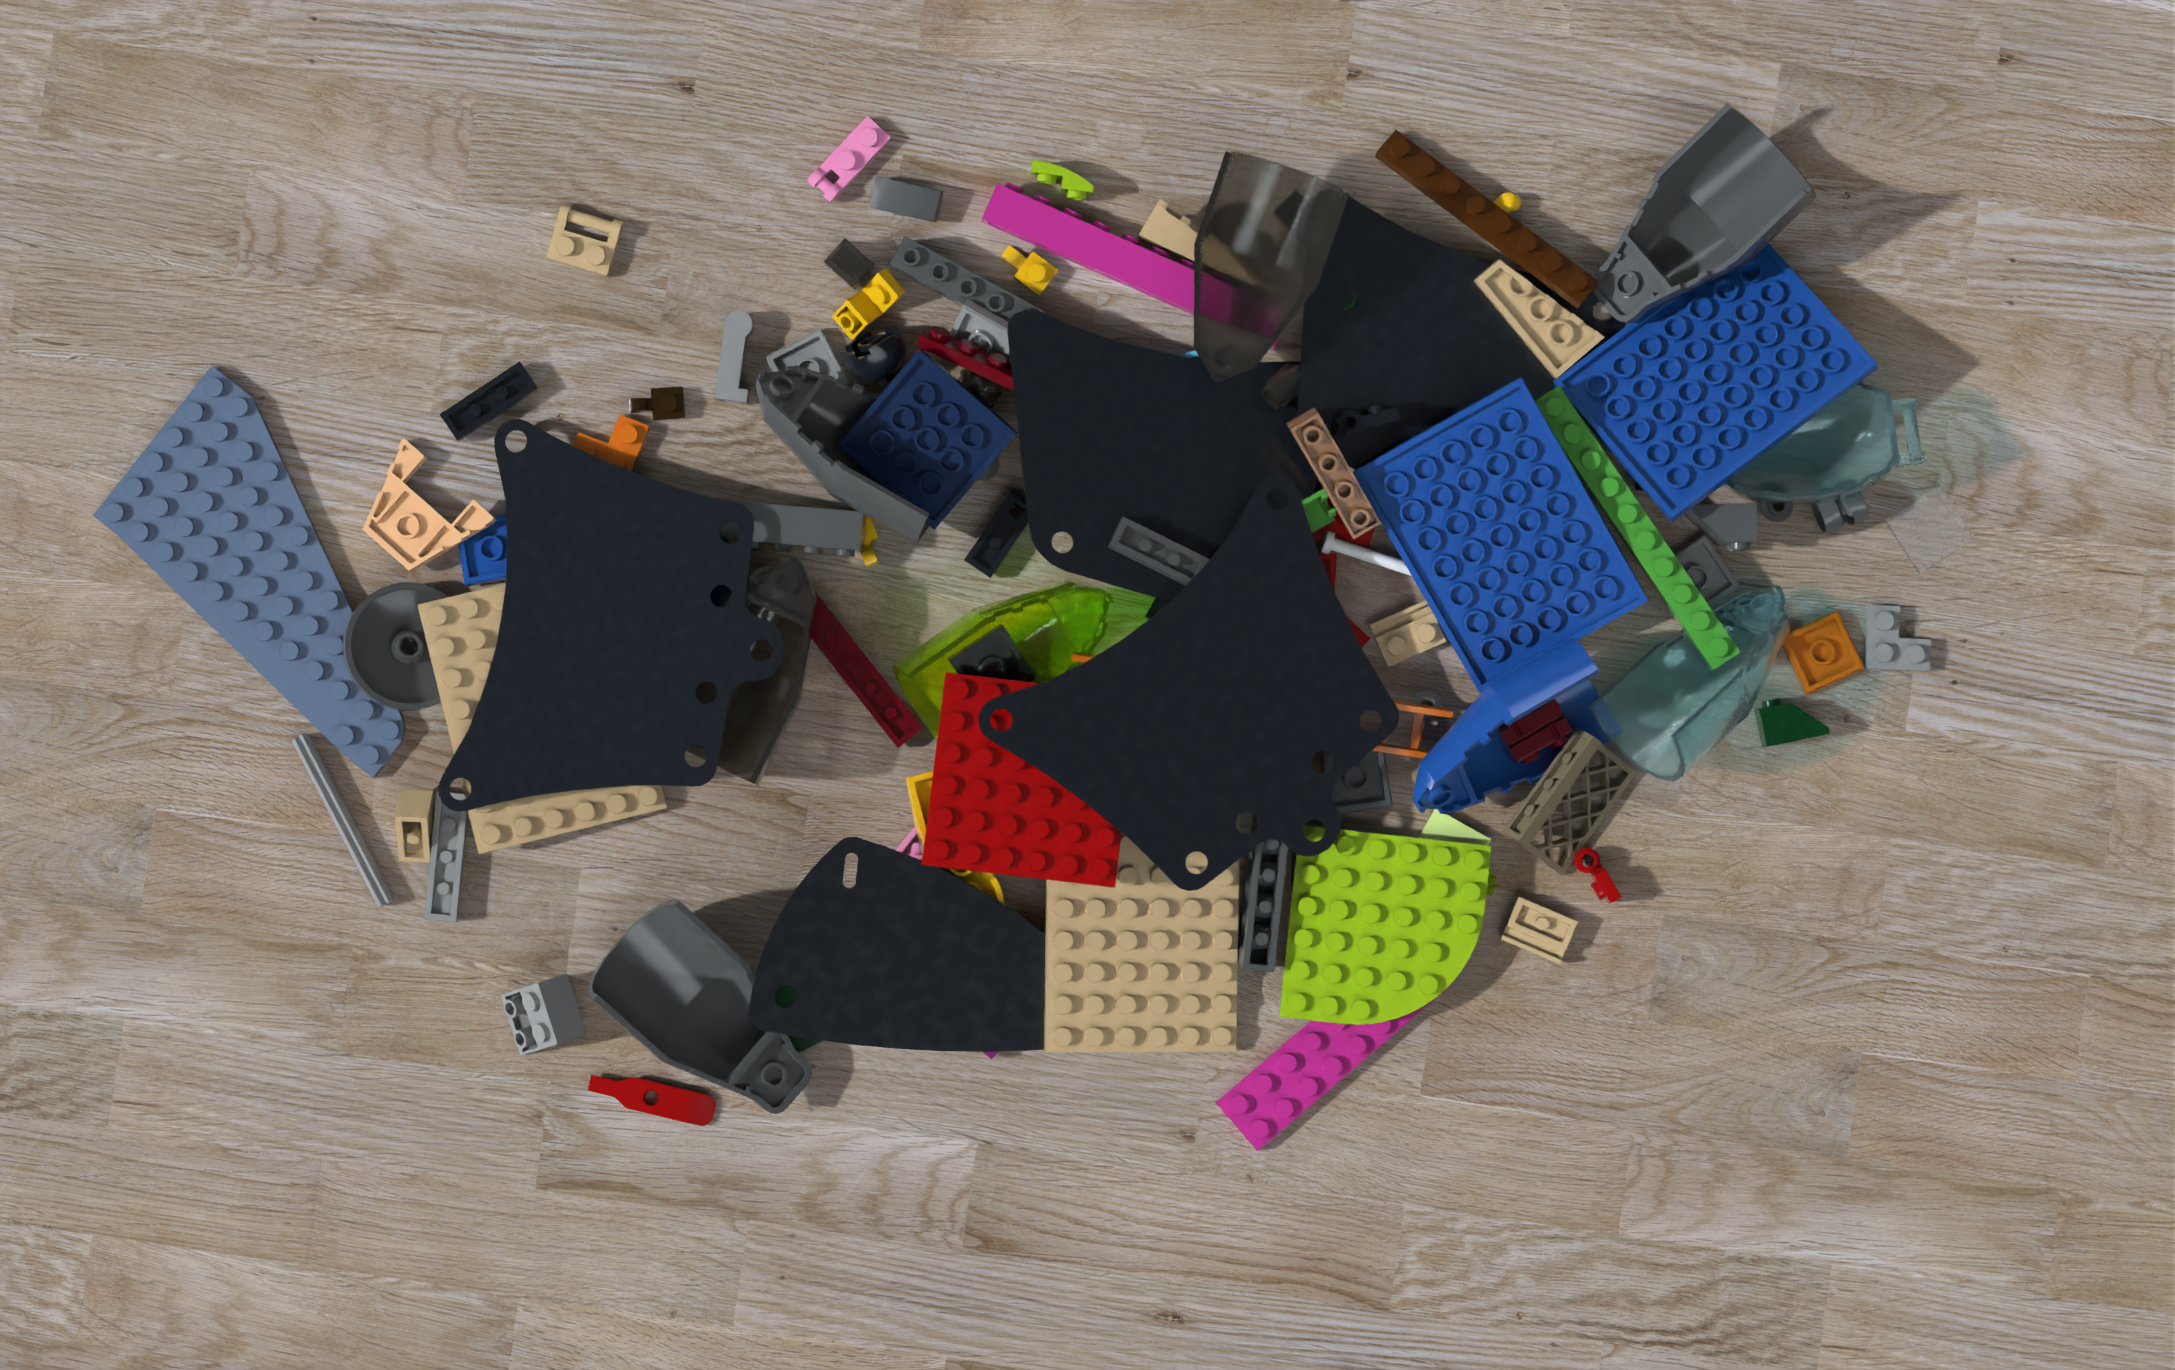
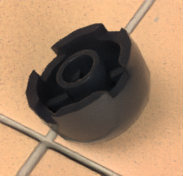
M895 325L884 327V334L872 336L871 332L847 344L845 346L846 351L840 352V355L850 373L859 380L866 382L878 381L880 385L892 381L896 377L895 372L902 367L906 358V345L899 327Z

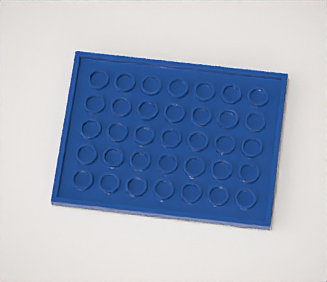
M1768 243L1746 265L1654 309L1650 308L1640 319L1630 323L1557 379L1553 380L1555 388L1557 386L1561 387L1580 417L1671 523H1673L1878 369V364Z
M1522 376L1352 472L1479 693L1483 692L1490 684L1573 637L1578 640L1649 601Z

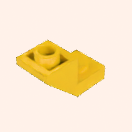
M884 268L861 291L847 299L831 317L847 336L854 340L890 310L906 291L888 270Z

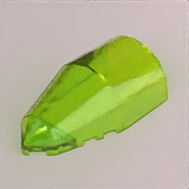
M1067 580L974 608L894 664L892 669L895 678L920 719L937 740L945 672L956 673L947 658L999 624H1002L1036 676V679L1032 682H1047L1083 663L1072 661L1073 652L1090 654L1106 634L1108 624L1105 620L1109 604L1113 603V597L1105 589Z

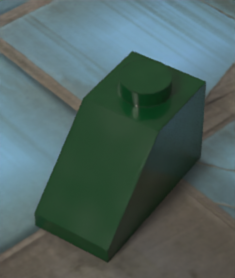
M1781 698L1762 701L1763 708L1754 710L1762 747L1830 734L1829 727L1792 703L1782 704Z

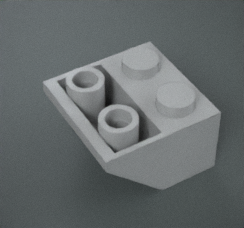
M567 973L501 995L504 1012L508 1017L513 1032V1039L520 1056L587 1034Z

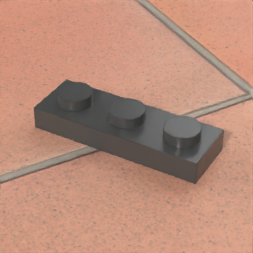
M1125 517L1120 519L1108 548L1185 586L1210 560Z

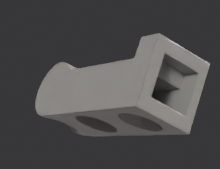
M741 310L730 313L725 320L715 399L717 401L749 405L750 391L741 389L747 339L753 334L754 322L750 315Z

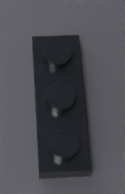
M519 361L442 412L440 416L456 440L460 442L537 391L538 387Z

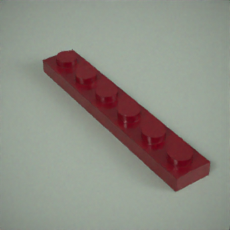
M805 578L779 597L897 748L901 747L923 729Z

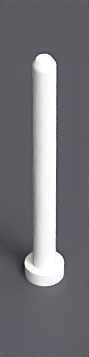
M1327 531L1320 552L1329 554L1332 550L1412 576L1402 559L1337 539L1334 532Z

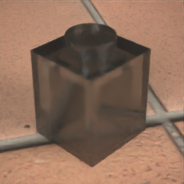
M845 238L824 261L825 266L852 290H855L858 286L863 289L875 275L872 272L875 268L874 263Z

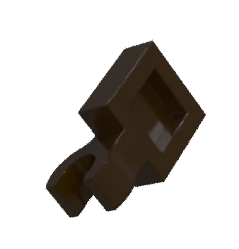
M683 386L651 388V398L629 399V412H652L653 421L685 419Z

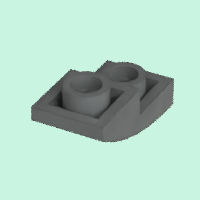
M876 176L870 207L937 223L943 191Z

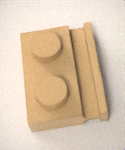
M1426 600L1368 625L1387 668L1446 642L1438 621Z
M1518 896L1500 939L1561 964L1562 957L1569 945L1578 921Z

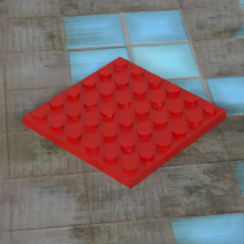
M945 672L922 865L1115 888L1122 833L1085 802L1048 775L990 741L983 735L979 727L978 717L980 711L988 701L1040 683ZM1005 709L994 711L990 718L992 727L1000 732L1008 730L1013 722L1010 712Z

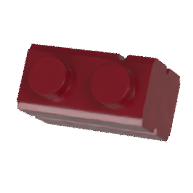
M1555 699L1516 720L1510 726L1503 723L1495 730L1511 760L1515 763L1522 761L1523 765L1539 758L1540 754L1538 751L1549 745L1551 749H1554L1568 741L1566 735L1573 732Z

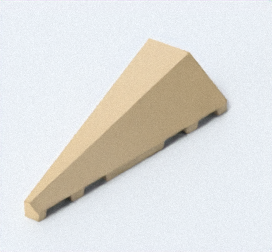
M1161 199L1158 201L1139 233L1138 239L1248 287L1264 296L1275 299L1283 304L1287 303L1292 295L1290 290L1285 289L1270 279L1271 277L1266 273H1261L1247 264L1248 261L1211 234L1191 223V220L1186 216H1181L1168 208V204Z

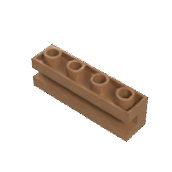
M1312 408L1286 423L1352 538L1355 539L1381 524L1317 410Z

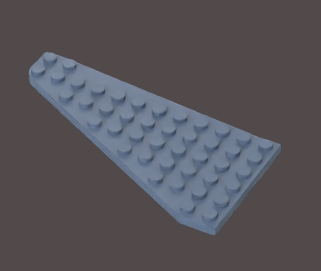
M211 366L93 516L117 534L349 760L372 778H375L404 740L406 730L404 718L400 710L387 708L371 700L352 680L344 660L343 639L347 623L353 613V608L255 398L216 367Z

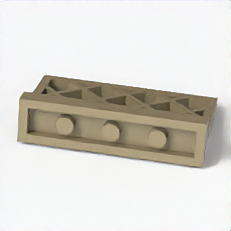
M1577 727L1503 832L1563 876L1573 862L1576 852L1583 848L1637 772L1602 745V742ZM1598 750L1600 752L1601 765L1589 768V761ZM1621 768L1624 772L1617 782L1609 784V770ZM1601 772L1602 786L1590 789L1589 775ZM1582 777V791L1570 794V787L1574 781ZM1602 793V803L1598 808L1591 810L1590 796ZM1582 798L1583 812L1571 815V801ZM1563 803V817L1552 820L1551 813L1558 804ZM1583 819L1584 828L1579 834L1572 836V822ZM1564 824V838L1552 841V827ZM1544 829L1545 843L1532 845L1531 841L1538 831ZM1565 845V854L1557 864L1553 861V848Z

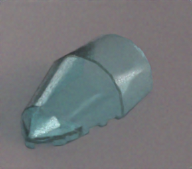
M1772 586V592L1753 596L1751 592L1740 594L1713 610L1740 650L1739 654L1715 670L1711 671L1682 629L1680 630L1681 637L1667 645L1662 641L1654 646L1590 705L1591 711L1602 730L1624 756L1641 770L1658 779L1676 781L1692 769L1749 715L1791 628L1786 597L1780 586Z

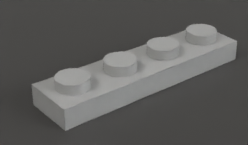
M436 791L424 919L458 922L468 811L457 812L448 809L442 803L439 791ZM451 793V796L457 800L465 799L464 794Z

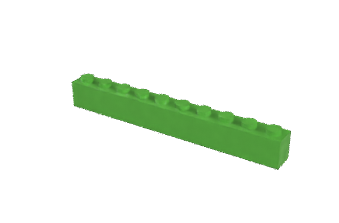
M1557 386L1536 400L1578 476L1711 671L1715 670L1739 654L1740 650L1561 387Z

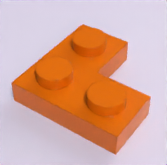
M619 414L608 444L578 432L573 447L633 472L650 426Z

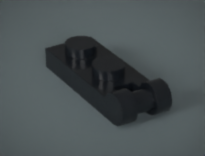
M1016 487L1008 494L964 559V561L989 578L994 575L1028 524L1026 498L1021 495L1022 491ZM1013 506L1023 511L1019 520L1009 514Z

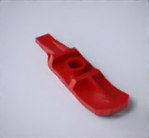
M591 1075L588 1091L615 1097L627 1109L698 1126H705L711 1122L716 1108V1103L709 1094L638 1077L616 1081ZM654 1091L658 1094V1101L652 1104L647 1101L646 1095L648 1092Z

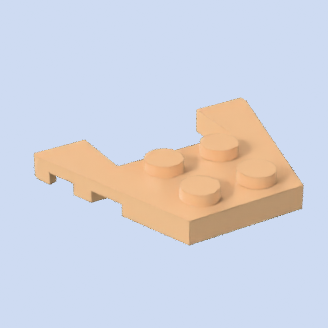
M403 438L399 444V451L395 461L389 467L388 477L381 493L378 492L363 530L407 570L413 572L494 524L497 519L473 499L452 524L406 484L428 458L408 440Z

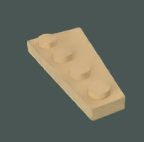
M1501 260L1494 262L1473 280L1553 378L1557 379L1605 338Z

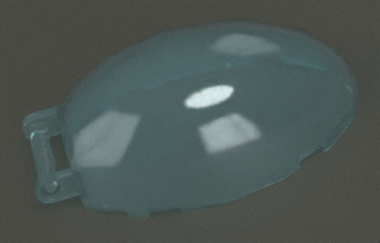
M1861 381L1724 485L1771 504H1823L1860 494L1883 480L1893 468L1918 465L1926 461L1925 453L1921 452L1916 417L1918 401L1915 398L1891 400V394L1884 389L1865 385ZM1895 413H1903L1908 453L1899 454L1893 415Z

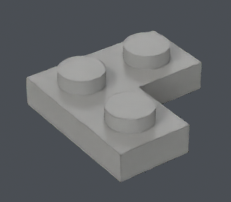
M1866 605L1864 669L1930 671L1931 639L1899 638L1900 606Z

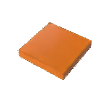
M1838 610L1778 637L1805 695L1864 668Z

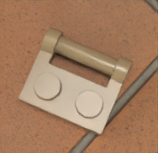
M562 203L546 258L608 277L621 237L624 221L617 219L609 221L573 210L571 205ZM568 222L609 233L607 243L566 231Z

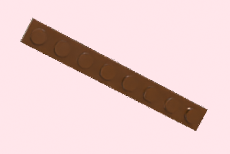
M1395 130L1377 151L1375 157L1577 309L1597 287L1598 280L1399 131Z

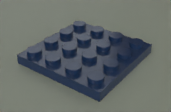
M920 348L837 446L886 489L930 513L926 523L935 530L1018 432Z

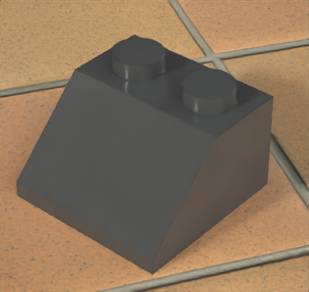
M1757 503L1696 505L1684 514L1716 546H1726V552L1745 551V549H1750V544L1758 542Z

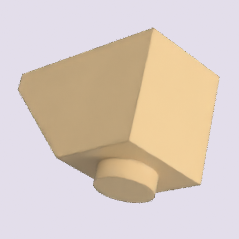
M401 789L395 813L399 861L430 863L435 812L433 791Z

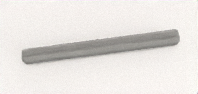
M307 733L295 737L292 743L376 904L379 907H383L394 900V896L312 739Z

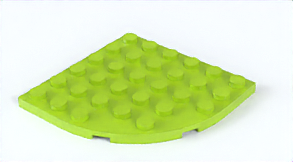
M1304 826V835L1309 841L1317 842L1325 835V828ZM1341 830L1337 840L1324 852L1309 857L1296 854L1279 1017L1338 1024H1374L1410 1014L1438 997L1461 973L1477 944L1485 912L1492 846Z

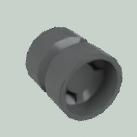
M1854 481L1836 487L1833 494L1830 491H1825L1810 497L1814 516L1825 535L1843 529L1845 522L1853 525L1869 518L1863 495Z

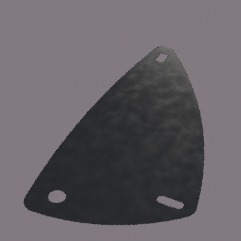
M847 837L839 841L809 871L779 915L766 942L757 968L749 1005V1018L755 1027L763 1031L851 1045L967 1052L1044 1050L1045 934L993 897L937 867L924 866L921 860L886 846L858 837ZM849 853H855L858 857L856 883L852 888H846L843 885L845 857ZM782 986H790L797 993L795 1004L789 1008H782L775 1002V992Z

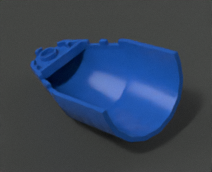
M1574 637L1487 686L1419 763L1412 796L1416 807L1421 813H1424L1425 809H1438L1440 814H1450L1484 802V795L1498 790L1502 794L1512 791V785L1526 780L1530 785L1538 782L1565 743L1554 749H1551L1549 745L1538 751L1540 754L1539 758L1523 765L1522 761L1515 763L1511 760L1495 730L1503 723L1510 726L1516 720L1553 699L1557 701L1573 732L1578 727L1602 742V745L1622 734L1590 681L1591 677L1600 673L1599 669ZM1573 732L1567 734L1566 737L1569 739Z

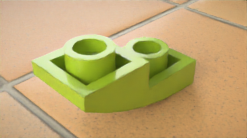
M1032 160L1031 177H1037V182L1056 184V180H1062L1061 193H1066L1068 199L1085 201L1086 196L1093 197L1094 186L1083 177L1061 166Z

